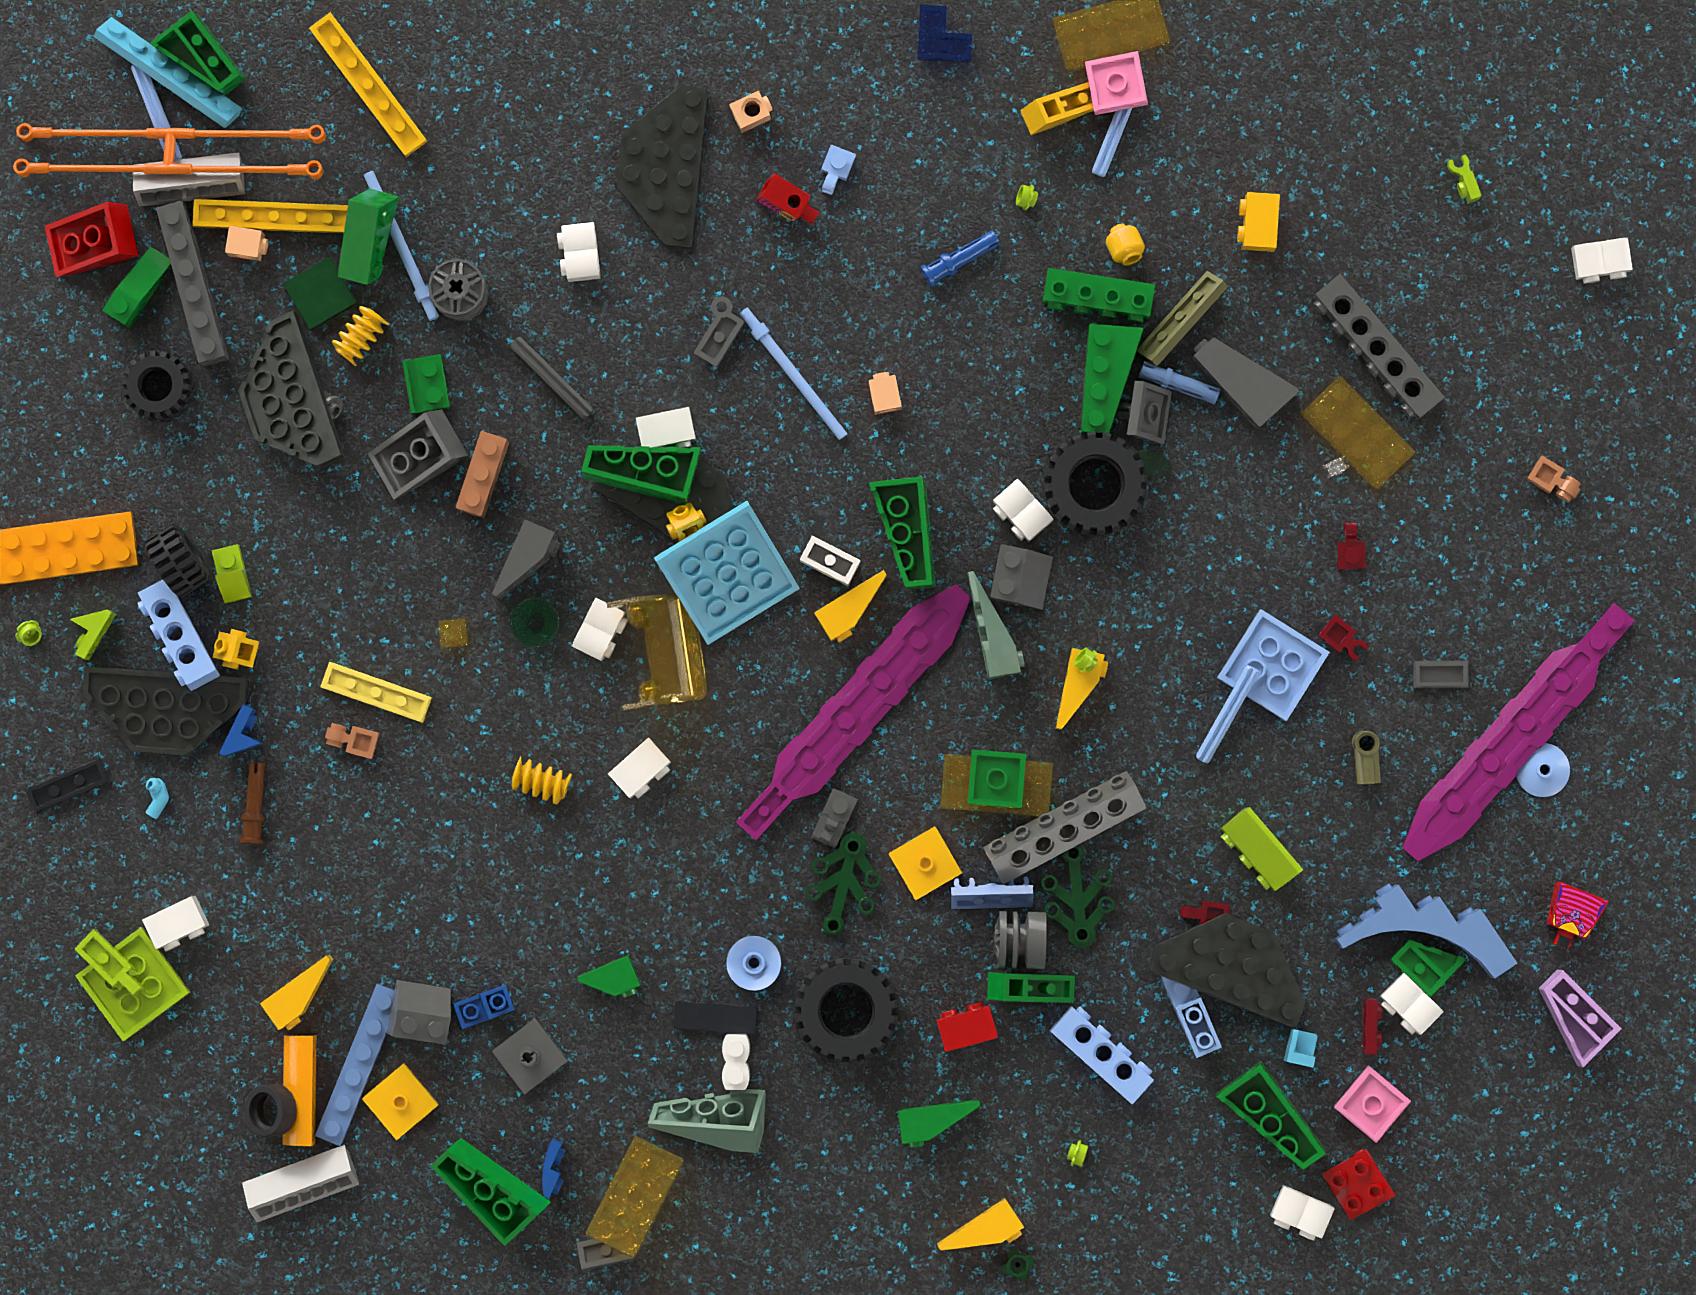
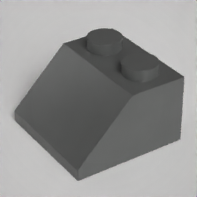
M1001 544L989 599L1042 610L1053 557L1028 549Z
M396 980L387 1034L393 1037L446 1045L451 1019L450 988Z

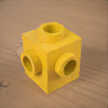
M691 502L677 506L674 510L666 513L670 524L666 525V528L672 540L677 538L679 542L707 524L700 509L696 511Z
M231 629L230 634L219 631L212 658L223 660L222 666L237 670L239 665L253 668L259 641L246 638V632Z

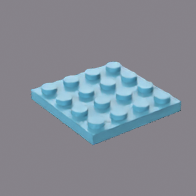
M748 501L654 557L707 645L800 589Z

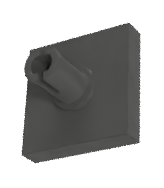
M1135 381L1132 404L1121 402L1118 407L1125 410L1118 411L1119 419H1129L1127 435L1154 444H1164L1172 391L1144 381Z
M536 1018L492 1050L493 1054L524 1094L568 1062V1059Z

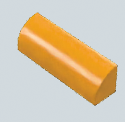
M284 1035L283 1086L292 1093L296 1101L297 1113L292 1128L283 1135V1145H315L317 1035Z

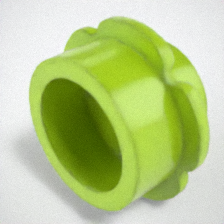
M1031 184L1030 187L1021 185L1018 191L1016 205L1021 206L1024 210H1027L1029 206L1034 207L1037 201L1038 192L1034 191V185Z
M33 620L21 623L17 628L18 633L15 634L17 641L22 642L26 646L35 645L42 637L38 622Z
M1087 647L1080 651L1073 662V665L1078 668L1079 673L1093 670L1098 662V659L1095 658L1097 652L1095 650L1092 652Z
M1081 1140L1078 1141L1077 1145L1071 1144L1067 1159L1071 1160V1166L1075 1164L1082 1167L1088 1146L1081 1144Z

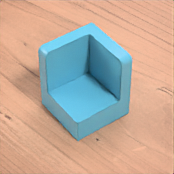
M1291 1029L1284 1061L1313 1068L1316 1058L1313 1055L1317 1035Z

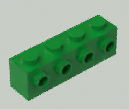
M1048 268L1042 304H1048L1047 308L1062 311L1064 307L1074 308V312L1078 314L1090 315V311L1100 312L1101 317L1116 319L1117 315L1126 316L1127 321L1143 323L1144 319L1148 320L1150 318L1155 284Z

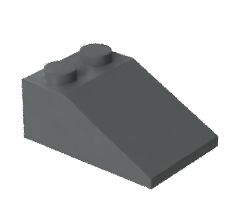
M443 410L423 413L368 453L394 500L449 470L468 456Z
M524 520L492 595L502 600L548 562L550 556L555 557L560 547V542H558L559 536L551 530Z

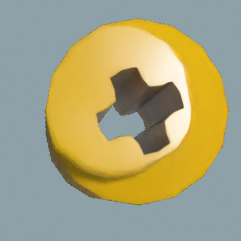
M363 306L359 307L363 315L362 317L358 315L352 316L356 324H345L349 333L342 331L338 333L342 342L332 341L335 350L355 366L357 365L353 357L363 359L360 349L370 350L366 341H377L373 332L383 334L384 331L380 324L390 325L373 310Z
M520 757L512 777V789L517 790L522 784V793L526 794L532 788L533 797H537L542 791L543 800L547 801L553 795V804L557 805L566 795L572 774H569L564 780L562 779L561 770L553 776L552 767L549 766L545 772H542L541 763L533 769L532 760L529 759L525 765H522Z

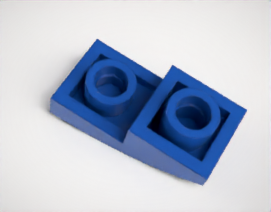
M506 985L452 1004L460 1029L514 1010Z
M555 1138L551 1140L543 1167V1194L548 1199L552 1193L558 1194L564 1181L560 1178L562 1171L553 1168V1164H560L565 1150L561 1149L563 1142Z

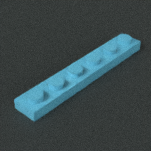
M109 18L96 29L94 35L96 39L223 128H226L240 115L242 110L240 106L114 18Z

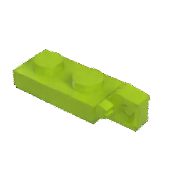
M93 929L75 948L112 987H116L119 990L125 987L132 995H137L143 988L138 980L134 978L138 973L133 968L134 966L96 929Z

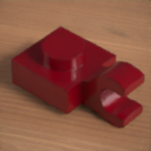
M1345 523V542L1336 543L1337 569H1365V541L1357 542V523Z
M1201 901V908L1181 906L1179 917L1198 919V925H1201L1220 914H1229L1230 904Z

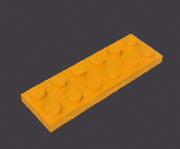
M133 512L0 530V585L139 566Z

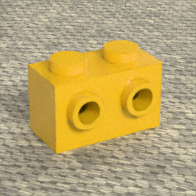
M1247 192L1245 199H1240L1239 215L1244 216L1243 226H1238L1237 242H1242L1241 250L1275 251L1277 246L1280 194Z

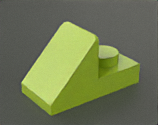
M236 544L212 550L217 571L215 579L224 602L230 603L252 597L240 545Z
M103 610L70 619L88 630L87 634L83 633L76 642L75 647L78 648L75 652L76 655L85 660H90L116 613L110 610Z

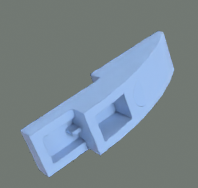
M1161 976L1164 987L1196 1058L1222 1048L1198 991Z

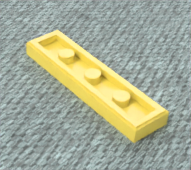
M329 662L321 684V688L421 723L424 722L432 697Z

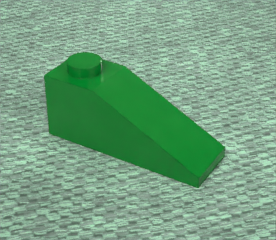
M150 247L118 285L102 311L131 329L172 266L170 258Z
M988 972L987 999L1018 1002L1074 1003L1075 976Z
M979 1099L898 1109L902 1144L908 1143V1148L924 1146V1141L931 1140L980 1106Z

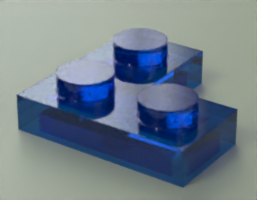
M920 5L917 60L971 63L972 34L946 33L947 6Z

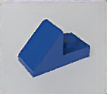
M244 704L242 705L219 754L231 756L264 744L245 735L246 731H251L256 723V709Z

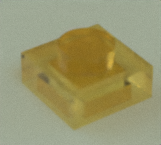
M466 618L438 621L441 648L469 645Z

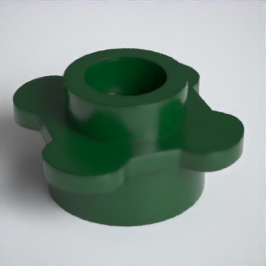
M1011 1249L1008 1252V1261L1002 1266V1270L1006 1275L1012 1274L1017 1276L1018 1280L1023 1281L1028 1277L1029 1266L1034 1263L1033 1257L1020 1254L1017 1249ZM1019 1262L1021 1265L1016 1267L1015 1264Z

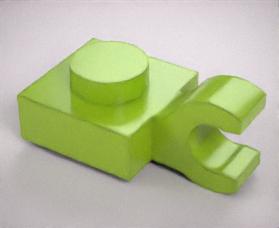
M1462 155V167H1456L1452 159L1447 162V166L1451 173L1459 176L1458 180L1460 183H1457L1459 195L1462 199L1465 198L1467 204L1478 201L1482 195L1473 171L1470 170L1469 159L1466 155Z

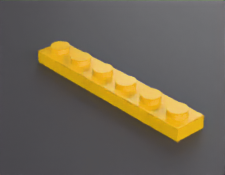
M331 12L309 28L405 157L428 142Z
M194 199L193 227L229 229V226L253 230L344 234L348 205Z

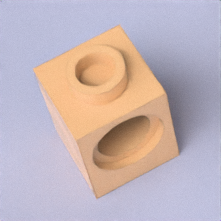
M759 91L729 104L741 133L771 120L769 112L773 110L767 96L761 97ZM750 105H756L759 107L760 112L757 116L750 117L745 113L746 108Z
M229 226L225 253L231 257L261 261L262 255H266L268 249V239H265V234L259 230Z
M889 372L873 375V379L869 380V388L875 415L901 410L902 406L895 375L889 376Z

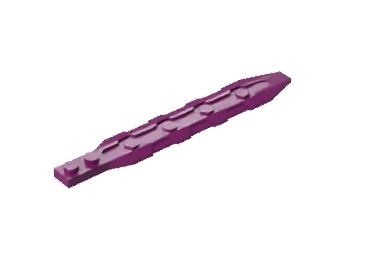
M955 584L912 607L892 629V634L872 656H868L860 664L854 676L835 696H831L821 707L820 713L799 736H795L778 755L772 783L736 823L757 840L792 800L819 792L836 773L835 769L856 746H860L872 733L873 727L893 705L896 706L908 693V689L929 666H933L952 645L971 597Z
M1614 603L1578 644L1552 652L1536 670L1535 676L1524 689L1499 712L1500 716L1479 739H1475L1467 748L1463 758L1443 780L1440 779L1422 799L1402 849L1418 862L1462 838L1480 818L1481 812L1502 788L1505 789L1517 776V771L1529 757L1553 735L1552 731L1573 708H1577L1595 686L1599 661L1635 620Z

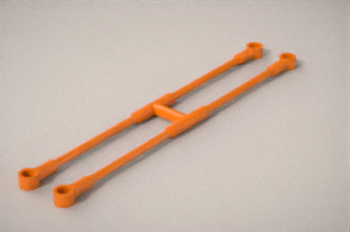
M23 123L16 130L17 135L23 142H30L33 138H52L53 136H117L165 139L163 163H145L144 165H50L49 163H29L25 159H18L13 165L17 175L23 178L31 173L49 174L50 172H144V174H193V172L287 173L288 175H309L312 179H319L322 177L324 170L320 162L315 160L307 164H288L287 166H193L192 164H174L176 139H195V137H290V139L311 140L319 144L325 140L326 133L320 125H313L309 129H290V131L195 130V128L75 130L53 129L51 127L38 128ZM24 130H29L27 135H22ZM316 131L321 132L320 136L313 137V134ZM26 165L25 170L19 171L20 166ZM313 167H319L316 173L310 172Z

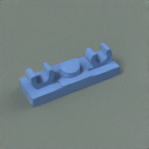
M1024 877L1023 885L1016 886L1013 883V879L1008 882V886L988 883L975 887L974 879L970 878L969 886L961 887L959 885V878H956L954 887H951V909L1033 907V885H1029L1028 877Z

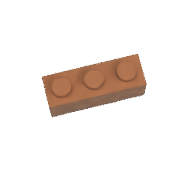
M484 431L480 432L456 509L483 519L485 518L509 445L507 439Z

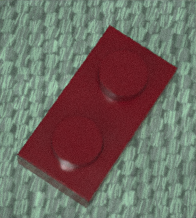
M1363 999L1362 1053L1377 1055V1048L1381 1049L1382 1036L1381 1032H1377V1021L1382 1020V1005H1378L1377 999Z

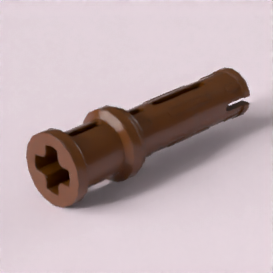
M249 762L246 812L241 816L243 833L239 843L263 845L264 840L261 839V831L265 817L262 814L266 763Z

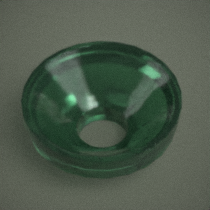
M529 598L521 601L512 611L510 628L514 637L523 645L540 647L554 639L558 632L560 621L558 613L552 604L541 598ZM538 615L543 618L544 626L540 631L535 632L529 629L528 621L532 616Z

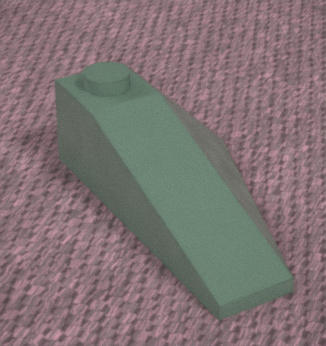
M974 571L968 572L969 586L988 680L1020 674V667H1025L1022 651L1016 650V645Z
M754 1089L730 1090V1094L715 1097L714 1093L705 1094L704 1099L690 1101L687 1098L654 1103L648 1127L730 1151L758 1153L764 1133L766 1093L765 1090Z

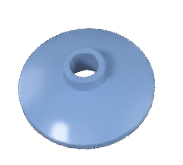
M1545 743L1541 748H1537L1517 771L1516 778L1520 786L1529 794L1537 797L1552 796L1561 791L1566 785L1570 775L1569 762L1566 755L1558 747ZM1543 764L1549 768V772L1546 775L1540 772V767Z
M760 936L742 938L732 946L728 953V973L731 979L744 989H764L775 981L780 972V954L775 945L766 938ZM751 958L759 960L757 968L750 967L749 960Z

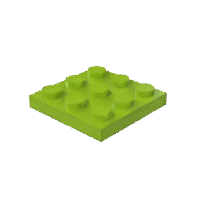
M140 927L114 947L138 972L134 978L138 980L143 988L137 995H132L125 987L121 990L112 987L91 965L75 975L122 1041H126L191 993L162 952L155 948L150 936L143 927Z

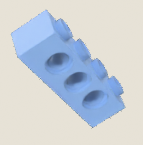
M161 580L138 592L142 600L138 602V605L145 617L150 615L154 623L150 625V628L156 639L162 638L166 645L162 651L168 662L174 661L178 670L174 674L180 685L186 684L192 691L219 677L220 675L179 597L169 589L166 583ZM168 607L171 609L167 617H158V613L162 608ZM174 631H183V635L179 640H170L171 634ZM186 654H195V659L192 663L183 664L182 661Z
M1071 1006L1049 1031L1133 1104L1154 1081L1149 1076L1153 1071L1141 1061L1138 1064L1134 1063L1129 1058L1132 1053L1121 1043L1115 1046L1109 1040L1112 1035L1100 1024L1095 1028L1088 1021L1091 1016L1080 1006L1076 1010ZM1081 1027H1086L1090 1031V1038L1084 1043L1078 1042L1075 1037L1076 1031ZM1103 1045L1108 1046L1111 1050L1110 1057L1105 1061L1098 1060L1096 1057V1050ZM1128 1064L1130 1066L1131 1074L1128 1078L1121 1079L1117 1076L1116 1070L1119 1065Z

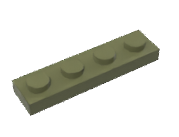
M1206 271L1137 348L1138 354L1157 367L1227 289L1226 283L1214 274Z

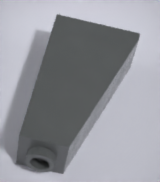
M1212 338L1209 342L1204 339L1193 349L1196 354L1192 357V360L1220 388L1222 393L1256 430L1299 392L1292 384L1216 338Z

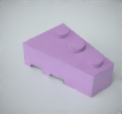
M1557 969L1538 988L1577 1066L1584 1067L1621 1030L1563 970Z

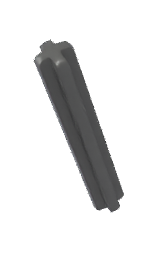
M521 337L516 338L511 343V348L582 419H587L593 413V408Z

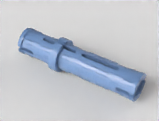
M1144 361L1138 377L1159 384L1161 388L1174 389L1215 405L1220 393V388L1175 373L1171 368L1156 367Z

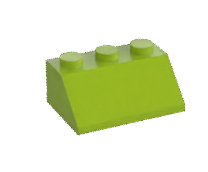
M1250 807L1241 810L1220 828L1224 833L1221 836L1223 841L1231 849L1234 846L1241 853L1238 858L1248 869L1251 867L1255 869L1259 874L1256 879L1264 889L1271 888L1273 891H1276L1303 871L1301 866Z

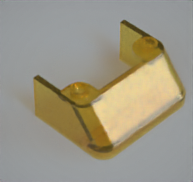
M676 594L636 596L607 603V608L626 607L627 618L630 624L636 628L644 627L651 680L645 681L640 685V702L622 705V710L701 700L706 696L707 684L699 631Z

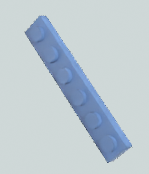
M376 984L315 1134L316 1137L339 1146L342 1145L386 1037L395 990Z

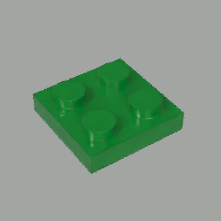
M972 749L967 804L1022 808L1026 754Z

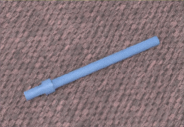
M374 171L364 174L369 189L383 192ZM394 218L390 235L416 290L414 294L418 303H422L429 321L435 320L439 315L429 296L428 286H425Z
M748 307L740 312V316L752 329L750 333L757 341L760 340L838 440L844 438L847 432L768 334L770 332L764 323L760 324Z

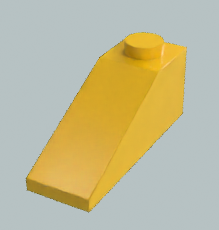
M1089 82L1035 99L1020 110L1030 134L1033 135L1054 128L1094 111Z
M884 570L814 612L831 642L835 639L841 642L852 635L850 630L856 626L886 578Z
M1071 649L1055 729L1061 730L1097 685L1100 677L1105 678L1108 662L1103 661L1104 654H1096L1095 658L1098 659V662L1092 671L1079 673L1078 668L1073 665V662L1081 650Z
M330 955L325 956L260 1003L278 1030L286 1027L289 1031L302 1022L299 1017L306 1012L333 961Z
M1004 1198L938 1242L937 1245L940 1250L1002 1243L1005 1240L1010 1243L1022 1235L1020 1230L1024 1226Z

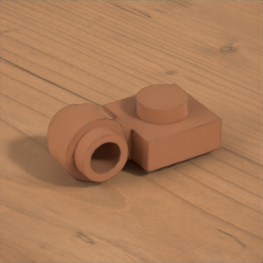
M1540 456L1526 479L1547 493H1551L1555 486L1557 489L1556 496L1568 503L1571 499L1574 500L1580 491L1579 486L1581 485L1573 477L1566 476L1565 479L1560 478L1565 469L1544 456Z
M332 723L331 727L327 728L325 738H327L326 744L342 748L343 743L347 742V753L373 759L379 732L352 726L351 733L348 734L346 726Z

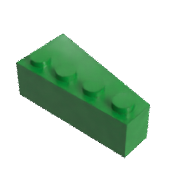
M1089 324L1080 435H1085L1087 432H1095V434L1110 432L1143 328Z
M588 445L581 474L582 478L685 505L688 503L701 455V447L650 448L649 446Z
M923 477L869 482L905 587L908 589L936 587L926 479Z
M1261 1061L1217 1092L1216 1097L1233 1109L1236 1114L1252 1125L1262 1136H1265L1303 1170L1326 1154V1149Z
M462 1138L456 1141L430 1166L504 1246L551 1203Z

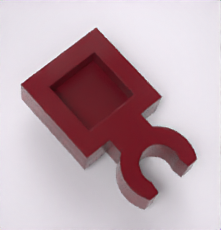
M1336 614L1318 634L1320 639L1338 653L1343 648L1347 649L1349 658L1354 661L1359 659L1353 652L1355 646H1360L1364 650L1368 648L1364 641L1352 638L1356 631Z

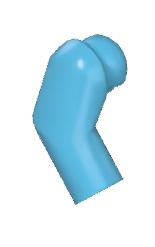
M150 778L146 783V789L150 791L153 801L145 813L157 819L167 804L169 795L166 785L161 779Z

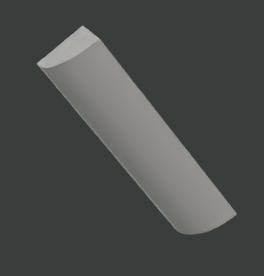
M238 152L174 160V164L242 166V161ZM133 172V192L139 207L175 203L178 201H192L194 199L245 194L244 173L193 172V174H144V172Z
M342 1145L245 1181L242 1184L248 1210L256 1222H260L357 1186L359 1181L346 1146Z

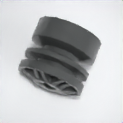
M461 259L447 260L438 265L430 276L428 284L429 296L439 312L448 319L456 321L471 320L478 316L486 307L489 297L488 284L479 269L469 261ZM453 284L461 285L463 291L460 294L456 291L453 292Z
M999 911V917L994 930V953L998 962V968H1005L1006 956H1011V968H1016L1019 956H1024L1026 968L1045 969L1046 912H1028L1025 924H1020L1018 912L1013 911L1011 924L1007 923L1006 911Z

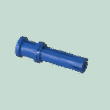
M991 230L949 255L947 253L941 254L940 259L927 266H920L921 272L929 286L934 287L935 282L948 275H955L956 269L991 249L1000 246L999 240Z

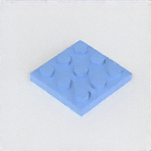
M1260 609L1217 678L1234 688L1247 665L1254 667L1259 671V674L1246 697L1284 721H1287L1330 652Z

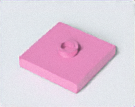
M1138 51L1085 62L1095 115L1148 105Z
M1367 1066L1335 1104L1334 1108L1377 1143L1411 1101L1374 1069Z

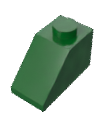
M629 955L577 977L579 982L613 996L621 994L622 998L638 993L636 987L641 985Z

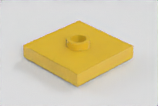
M936 827L929 829L888 853L915 900L962 874Z
M405 1063L362 1098L396 1140L439 1105Z

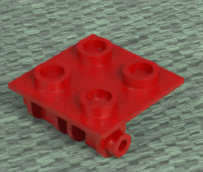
M1367 1149L1357 1151L1351 1158L1322 1173V1176L1350 1220L1396 1196Z

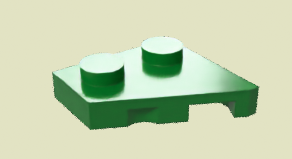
M1407 940L1389 959L1429 998L1465 962V959L1461 956L1452 955L1412 940Z

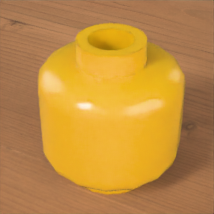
M1125 224L1114 226L1105 241L1113 260L1125 266L1136 263L1142 258V253L1145 249V244L1137 228L1131 225L1125 226Z

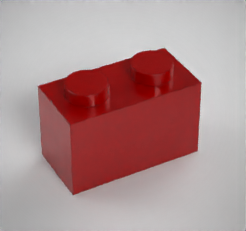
M983 1002L968 1005V1011L957 1013L956 1009L940 1013L942 1018L936 1020L945 1052L998 1038L989 1005L983 1006Z

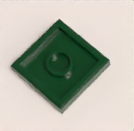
M330 256L283 283L311 331L358 304L344 279L338 277V269Z

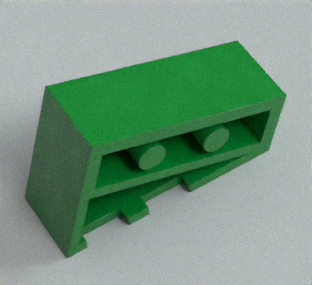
M192 10L149 43L224 95H227L246 80V77L201 17Z
M368 189L349 199L338 277L366 285L380 277L383 269L382 261L399 196Z

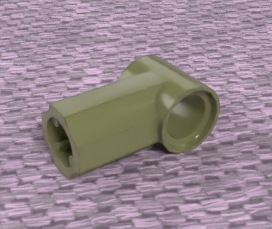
M1366 730L1358 731L1352 738L1356 783H1381L1378 752L1379 738L1373 732ZM1365 735L1370 736L1372 739V746L1368 750H1362L1359 746V740Z

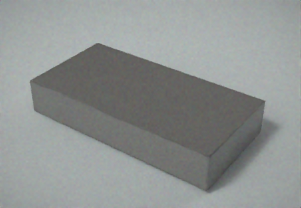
M1413 661V688H1469L1468 661Z

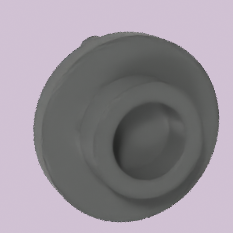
M323 391L332 419H335L342 411L343 402L338 396H331L328 392Z

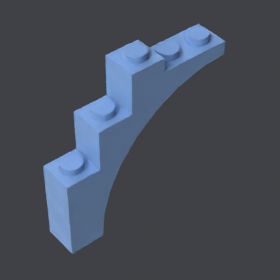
M1390 883L1376 891L1378 896L1373 901L1379 909L1375 911L1373 907L1360 915L1362 919L1354 926L1350 922L1337 931L1339 936L1334 939L1340 948H1345L1362 938L1381 932L1399 930L1419 931L1441 937L1460 947L1481 965L1490 978L1498 977L1517 964L1481 909L1473 910L1471 907L1458 915L1460 920L1456 922L1440 897L1432 899L1430 895L1417 903L1419 908L1415 910L1399 885L1391 886Z

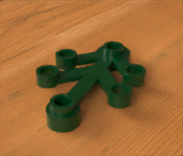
M857 833L845 835L840 842L839 849L824 858L815 859L812 863V869L815 873L824 874L828 870V866L845 858L840 871L818 884L809 885L805 891L806 897L809 900L815 901L821 897L822 893L838 884L831 914L824 919L822 924L824 932L829 936H837L844 929L841 915L848 887L858 902L860 912L869 914L874 909V902L866 896L852 872L855 861L865 874V883L869 887H877L881 882V877L879 873L873 870L865 857L867 844L865 839ZM851 841H855L859 845L858 850L855 852H851L848 849V844ZM817 861L825 863L826 867L823 871L816 870L815 864ZM870 874H875L878 877V882L874 885L868 882ZM811 887H816L819 890V895L815 898L810 897L808 894ZM865 900L870 901L872 905L868 911H864L861 908V903ZM831 920H835L839 924L838 929L835 931L828 928V923Z
M1078 844L1073 847L1079 852L1077 858H1070L1068 855L1069 850L1062 853L1063 859L1069 863L1072 894L1059 885L1053 875L1044 876L1041 880V886L1044 890L1051 891L1074 910L1075 922L1062 913L1059 905L1055 902H1049L1044 906L1046 916L1054 918L1068 930V938L1072 945L1078 948H1086L1095 939L1094 927L1106 913L1114 909V901L1110 897L1100 898L1098 908L1086 920L1085 908L1100 889L1111 882L1112 876L1107 870H1099L1095 874V880L1083 893L1080 861L1084 857V849ZM1102 872L1108 875V880L1105 883H1101L1098 880V876ZM1046 878L1054 880L1052 888L1045 887L1044 881ZM1105 899L1111 902V907L1108 910H1104L1101 907V902ZM1049 905H1055L1057 907V913L1055 915H1049L1047 913V907ZM1080 929H1084L1087 932V936L1083 940L1077 938V932Z

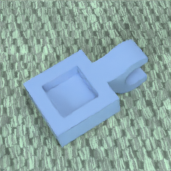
M834 145L830 146L821 168V172L828 174L824 181L822 192L832 195L838 179L847 180L856 154Z

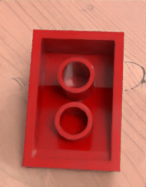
M105 202L45 226L54 272L57 278L115 265L139 256L127 204Z

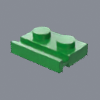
M441 354L402 361L412 415L451 408Z

